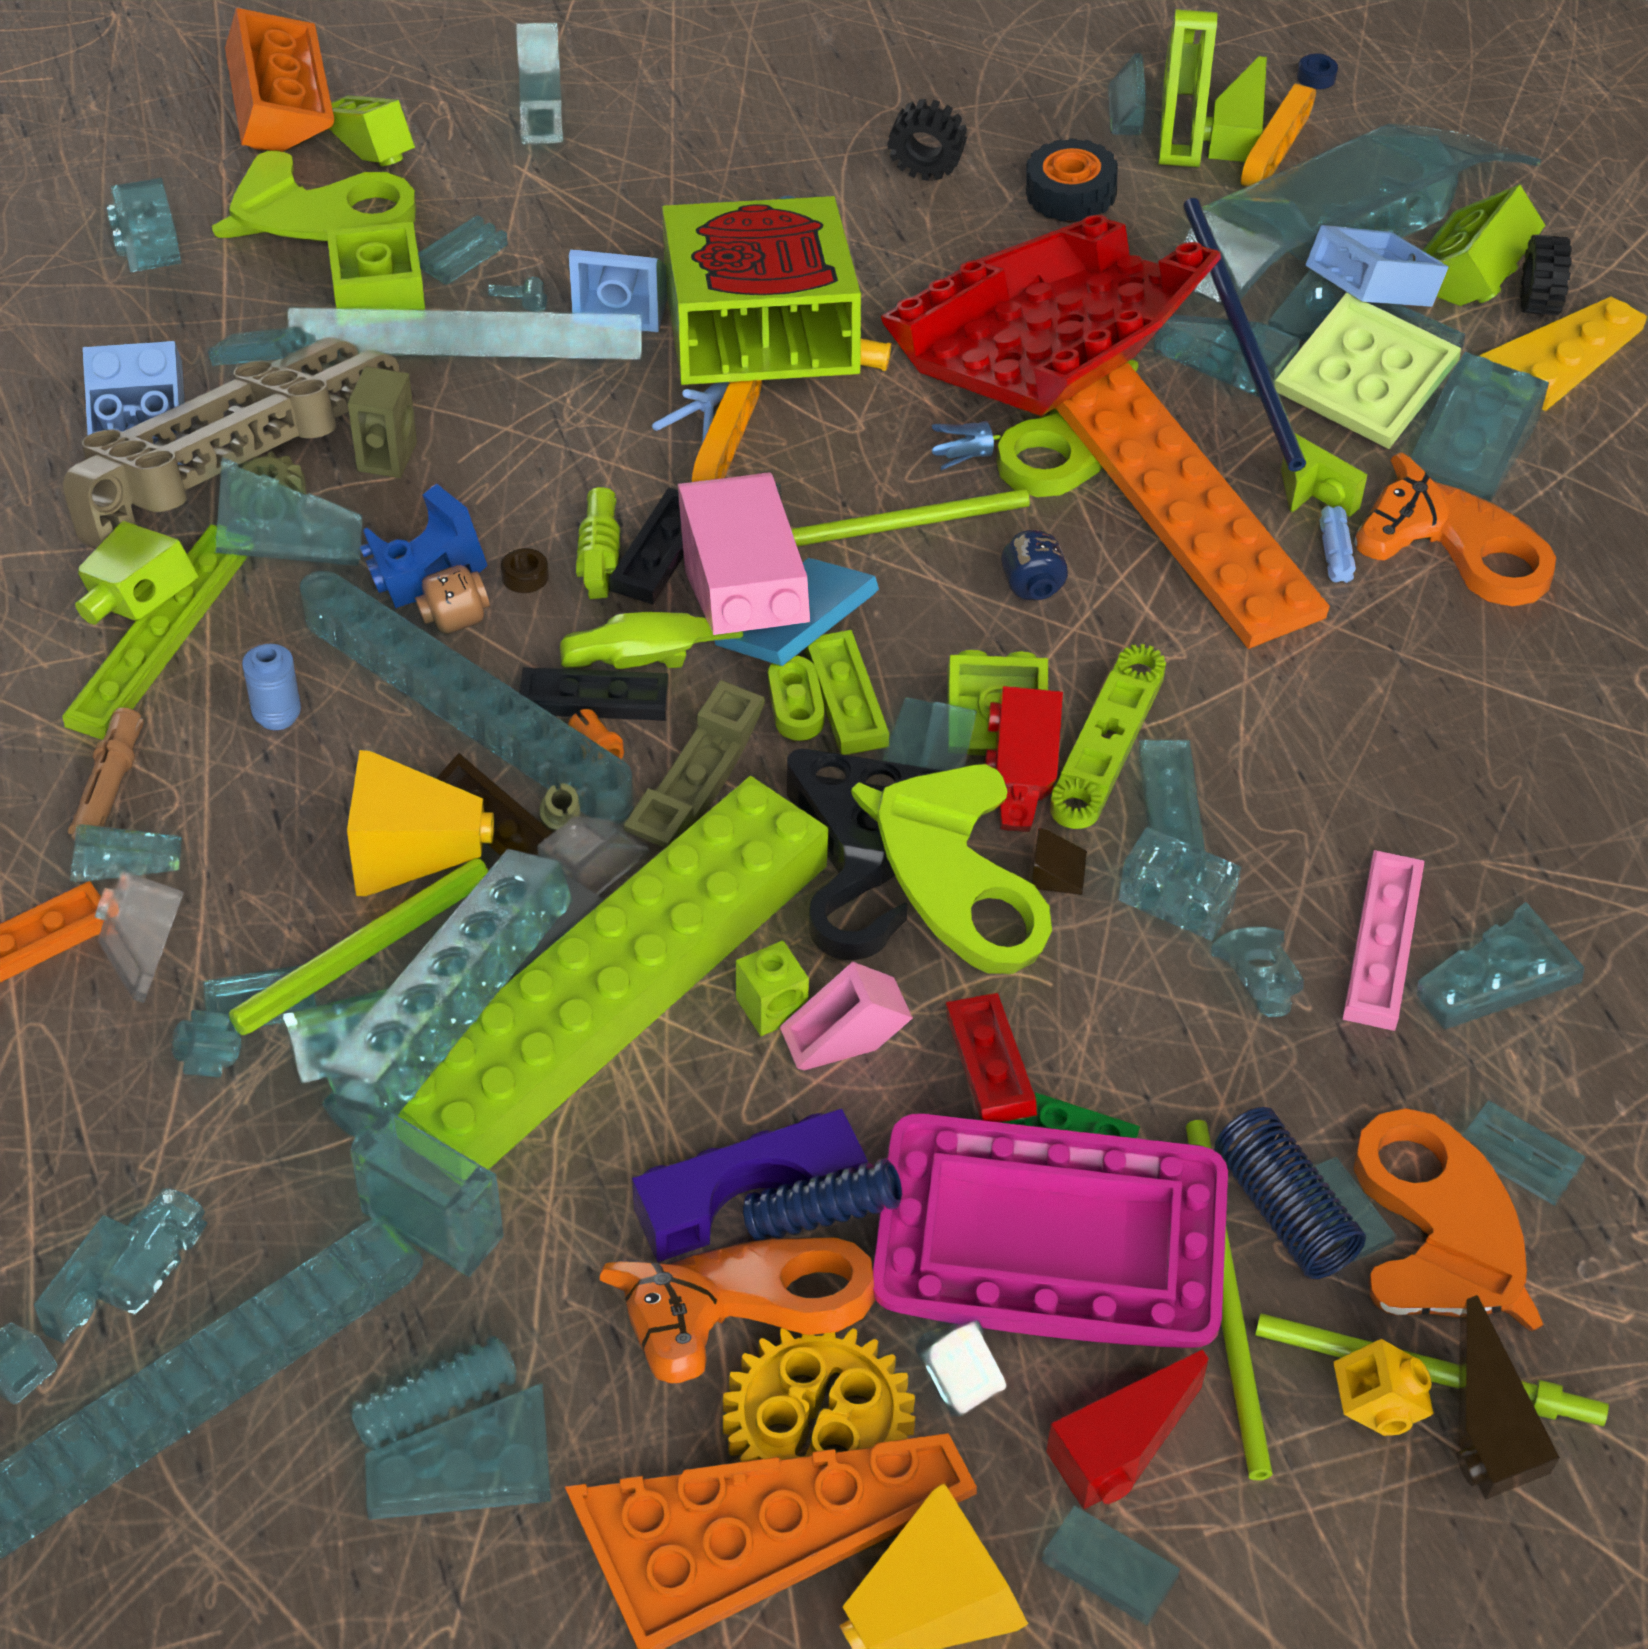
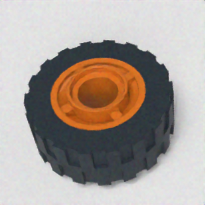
M1069 138V140L1060 139L1050 144L1046 143L1040 149L1031 153V158L1027 160V201L1029 205H1033V209L1036 212H1041L1050 219L1056 218L1058 221H1082L1086 217L1105 213L1110 205L1113 206L1115 196H1117V160H1114V154L1111 151H1107L1101 144L1097 145L1089 140L1083 141Z

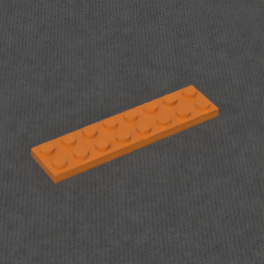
M1129 363L1123 364L1055 407L1248 649L1326 619L1330 608L1329 604Z

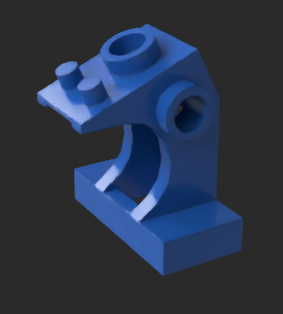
M437 483L422 494L428 509V524L423 533L410 542L394 540L387 543L367 527L363 530L368 543L359 547L364 557L373 554L374 558L366 560L369 571L379 594L388 590L395 608L416 602L415 597L423 595L422 580L429 574L460 564L465 566L470 573L474 571L480 573L488 566L467 507Z

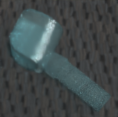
M538 277L528 278L523 286L489 285L488 294L490 296L522 299L523 307L531 312H540L546 308L547 295L543 293L544 283Z

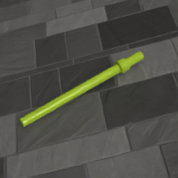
M1260 1313L1255 1336L1339 1358L1373 1343ZM1403 1350L1423 1362L1430 1374L1431 1382L1459 1389V1364ZM1539 1379L1537 1385L1521 1381L1539 1416L1556 1420L1557 1415L1604 1427L1609 1410L1608 1403L1563 1392V1385Z

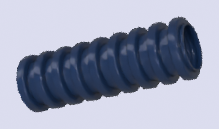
M886 1158L878 1159L875 1162V1166L867 1162L861 1164L858 1170L854 1167L845 1168L842 1175L837 1171H832L826 1175V1179L823 1176L817 1175L813 1176L809 1183L802 1179L796 1181L793 1187L789 1184H783L778 1187L777 1191L773 1188H768L762 1191L761 1195L756 1192L749 1193L745 1197L743 1205L744 1222L749 1234L755 1241L770 1239L771 1236L776 1239L783 1238L787 1232L791 1235H796L803 1228L808 1231L815 1230L819 1223L825 1227L831 1226L835 1219L838 1222H846L851 1218V1214L856 1218H862L867 1214L868 1210L870 1213L878 1214L883 1211L884 1206L890 1210L897 1209L900 1206L902 1199L901 1181L896 1168Z

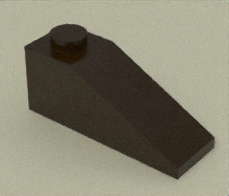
M1478 1295L1466 1300L1460 1315L1459 1447L1461 1450L1457 1452V1460L1467 1482L1471 1486L1478 1484L1486 1500L1551 1474L1560 1457Z

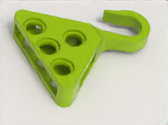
M1175 9L1167 45L1163 78L1158 165L1200 167L1217 29V12ZM1195 30H1202L1199 44H1193ZM1177 94L1193 95L1190 145L1172 144Z

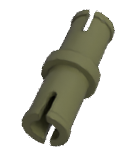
M560 783L559 790H556L555 785L551 786L539 806L541 823L558 838L560 832H563L564 837L567 836L578 822L580 816L578 794L571 785Z

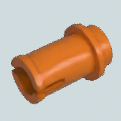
M580 710L588 725H585L575 713L569 720L568 731L587 750V759L590 763L604 769L618 764L624 755L622 738L615 732H609L593 710Z

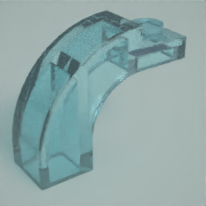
M557 23L516 24L522 145L563 144Z

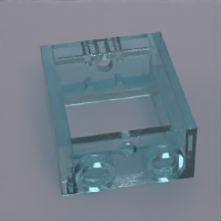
M388 1110L373 1125L365 1126L357 1134L350 1152L361 1211L470 1277L504 1237L496 1174Z

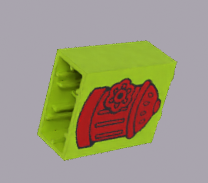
M835 196L662 206L667 298L681 385L860 374L861 292Z

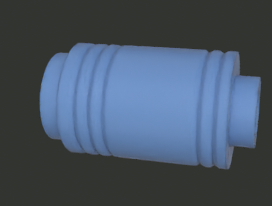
M263 644L256 646L247 652L242 662L251 713L254 720L264 728L282 730L291 726L301 711L293 657L290 651L281 645Z

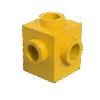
M1383 1339L1377 1340L1333 1361L1343 1414L1381 1435L1393 1436L1405 1433L1412 1428L1414 1423L1434 1414L1429 1394L1432 1382L1426 1366L1420 1359L1413 1357Z

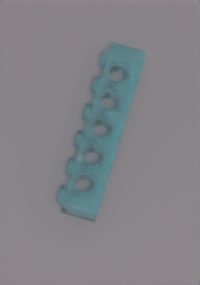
M506 850L322 1066L339 1106L391 1122L397 1117L406 1104L415 1097L419 1088L437 1066L446 1059L450 1050L468 1028L477 1021L482 1011L499 990L508 983L510 977L526 957L538 946L540 940L553 924L566 912L573 900L560 861L515 850Z

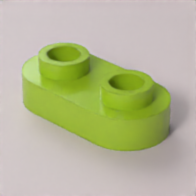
M801 656L793 657L783 666L772 663L768 670V690L775 726L778 732L788 739L797 741L808 740L817 736L824 727V703L814 664Z

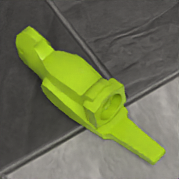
M624 613L615 615L606 624L594 629L567 634L560 642L559 651L561 665L565 668L591 666L592 663L599 660L613 665L616 669L642 666L657 661L665 663L668 668H682L686 658V650L690 649L694 643L741 638L744 634L743 631L713 635L706 618L693 617L688 613Z

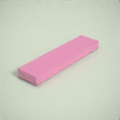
M1376 850L1373 851L1342 1020L1393 1031L1396 1030L1424 860Z

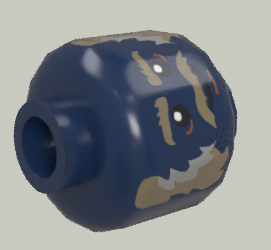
M1026 530L1015 535L1004 547L1001 555L1002 567L1009 587L1016 596L1025 600H1043L1057 593L1065 584L1068 577L1067 563L1060 544L1053 535L1044 531Z

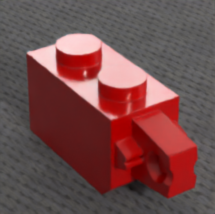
M1003 686L999 702H990L987 731L996 732L995 750H986L985 764L996 769L1003 776L1007 788V797L998 807L1000 829L1030 832L1037 802L1042 801L1053 791V783L1057 780L1063 701V692Z

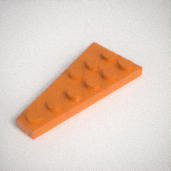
M949 1433L875 1443V1446L872 1448L835 1452V1449L812 1452V1456L786 1460H779V1457L687 1469L678 1475L643 1479V1476L620 1479V1483L592 1487H587V1484L565 1487L637 1649H665L901 1532L930 1493L943 1483H945L957 1503L977 1494V1486Z

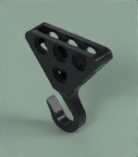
M797 749L788 755L787 797L792 804L828 827L827 856L839 873L828 884L818 890L810 902L809 932L813 942L820 950L832 957L843 960L868 958L881 951L886 946L890 936L907 920L908 904L906 902L876 918L869 927L860 931L840 930L827 919L837 908L864 892L881 886L896 876L887 858L878 822L862 809L853 798L852 788L860 782L883 792L884 788L888 786L866 783L868 778L873 775L882 774L889 776L895 783L913 777L945 770L810 749ZM836 767L844 772L845 778L843 780L818 776L816 774L822 768Z

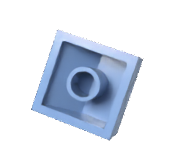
M570 250L569 266L573 324L659 332L667 301L666 265L661 260L642 256Z

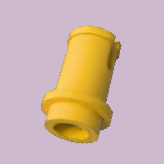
M861 338L860 365L886 371L892 343Z

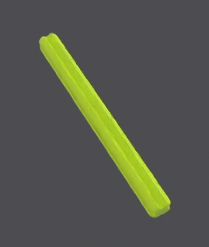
M479 858L468 861L231 1009L228 1014L229 1020L240 1035H247L487 884L491 879L490 871Z

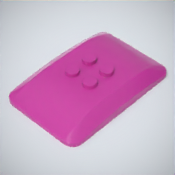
M910 1114L901 1118L894 1125L891 1133L888 1160L898 1172L902 1186V1199L897 1209L890 1210L884 1206L880 1214L873 1266L874 1297L885 1309L901 1314L985 1329L1113 1344L1198 1348L1210 1344L1218 1336L1222 1321L1228 1169L1222 1156L1213 1149L1189 1144L930 1114Z

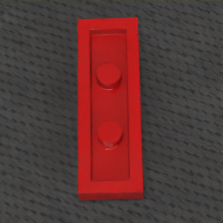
M998 992L946 1002L947 1020L980 1119L982 1121L1000 1123L1037 1116L1036 1097Z

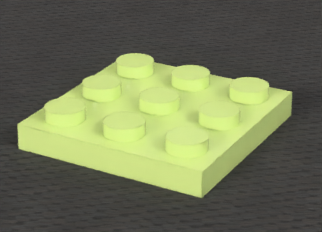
M1346 293L1276 378L1275 387L1279 394L1390 449L1459 361L1461 348Z

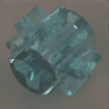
M192 1010L191 1021L183 1020L176 1026L172 1035L171 1048L175 1059L185 1062L183 1066L184 1074L219 1078L222 1074V1067H229L235 1063L241 1049V1038L234 1027L227 1026L230 1017L228 1014Z

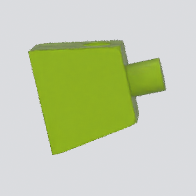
M122 521L79 566L78 575L87 588L88 593L75 603V607L78 613L92 625H96L110 612L132 620H138L181 591L199 576L178 539Z

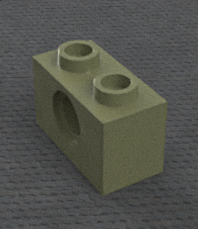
M365 366L348 401L357 471L401 478L417 444L409 373Z

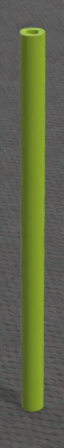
M1027 489L792 528L791 531L798 547L1029 507L1030 500Z
M1203 1120L1189 1122L1186 1125L1188 1144L1212 1149L1207 1122ZM1226 1227L1221 1326L1248 1475L1250 1479L1259 1481L1268 1479L1273 1473Z

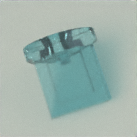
M978 1320L951 1324L927 1332L919 1339L916 1345V1353L923 1366L929 1371L951 1416H962L1007 1387L981 1336L984 1330Z

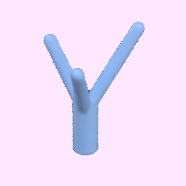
M729 382L714 383L704 392L690 389L683 390L682 395L685 398L695 401L652 424L653 430L658 431L700 409L704 412L703 442L713 421L714 406L722 400Z

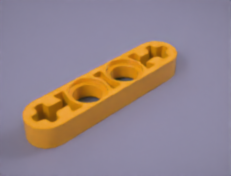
M1297 83L1293 85L1250 151L1241 175L1242 186L1262 191L1307 122L1314 105L1316 89Z
M762 380L729 382L696 457L692 482L725 478L758 401Z

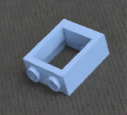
M1326 225L1320 226L1306 262L1307 267L1362 302L1430 307L1434 304L1448 270L1447 265L1393 232Z

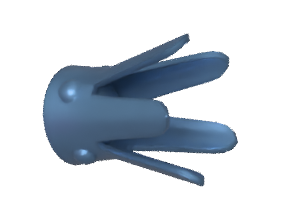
M987 421L964 425H931L932 429L937 432L965 435L964 438L934 446L932 453L936 456L946 455L947 458L959 457L942 465L941 471L972 457L991 456L994 448L993 440L1001 438L1000 435L993 436Z

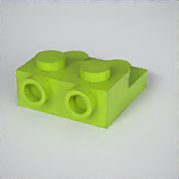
M965 650L958 655H950L947 667V754L985 756L987 749L995 750L996 732L987 731L990 702H999L1003 686L1048 690V658H1036L1035 654L1023 651L1010 653L1007 657L987 656V653L980 650Z

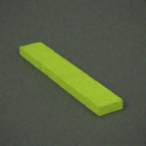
M209 525L187 554L199 577L142 619H138L133 623L62 715L65 728L103 740L113 711L117 708L133 710L253 551L254 546L251 536L216 525Z

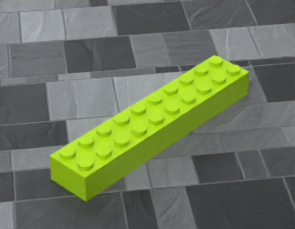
M750 775L380 1091L386 1131L462 1191L468 1189L827 867L828 827Z

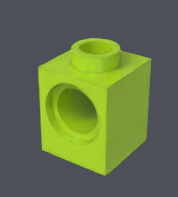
M783 940L736 960V1000L760 1036L780 1029V1026L808 1002L809 977Z

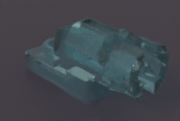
M165 1188L130 1221L128 1226L103 1215L34 1303L44 1334L64 1344L76 1327L83 1326L89 1320L95 1309L97 1299L133 1314L137 1313L150 1301L170 1272L176 1269L182 1262L178 1254L179 1249H191L206 1229L208 1222L201 1219L205 1214L201 1204L178 1190Z

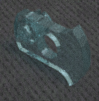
M1247 927L1222 935L1212 944L1211 956L1224 959L1232 966L1252 998L1257 1000V1008H1260L1262 1014L1270 1017L1287 1015L1292 1006L1291 996L1303 990L1304 978L1281 947V944L1284 942L1285 931L1266 927ZM1255 959H1263L1272 962L1274 965L1256 967L1248 962Z

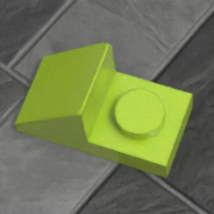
M1294 433L1306 460V465L1300 471H1290L1283 456L1281 473L1290 512H1294L1311 496H1314L1333 508L1341 506L1346 511V515L1351 517L1361 507L1368 474Z

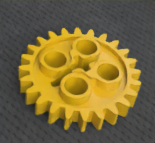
M781 1328L780 1345L775 1347L768 1340L761 1338L759 1340L760 1358L744 1353L741 1356L742 1372H731L729 1375V1390L731 1392L723 1393V1411L727 1414L722 1416L723 1434L731 1435L728 1438L729 1455H742L740 1462L779 1457V1460L800 1458L796 1454L802 1448L803 1443L805 1444L808 1437L809 1419L817 1417L824 1400L826 1385L831 1375L835 1372L840 1373L829 1392V1409H823L820 1412L813 1429L811 1444L806 1454L801 1457L812 1456V1452L824 1451L822 1448L832 1444L841 1445L848 1449L847 1451L872 1448L875 1446V1443L910 1439L907 1436L914 1435L915 1416L911 1415L914 1412L915 1395L906 1392L909 1376L907 1373L893 1374L896 1364V1356L894 1354L877 1359L878 1340L873 1339L863 1347L857 1345V1329L852 1328L844 1339L836 1338L835 1332L823 1333V1336L802 1334V1338L794 1339L787 1329ZM806 1375L815 1380L809 1383H797L791 1380V1378ZM858 1395L870 1401L863 1404H854L847 1401L846 1398ZM781 1423L790 1426L792 1429L788 1432L777 1433L767 1428L773 1424Z

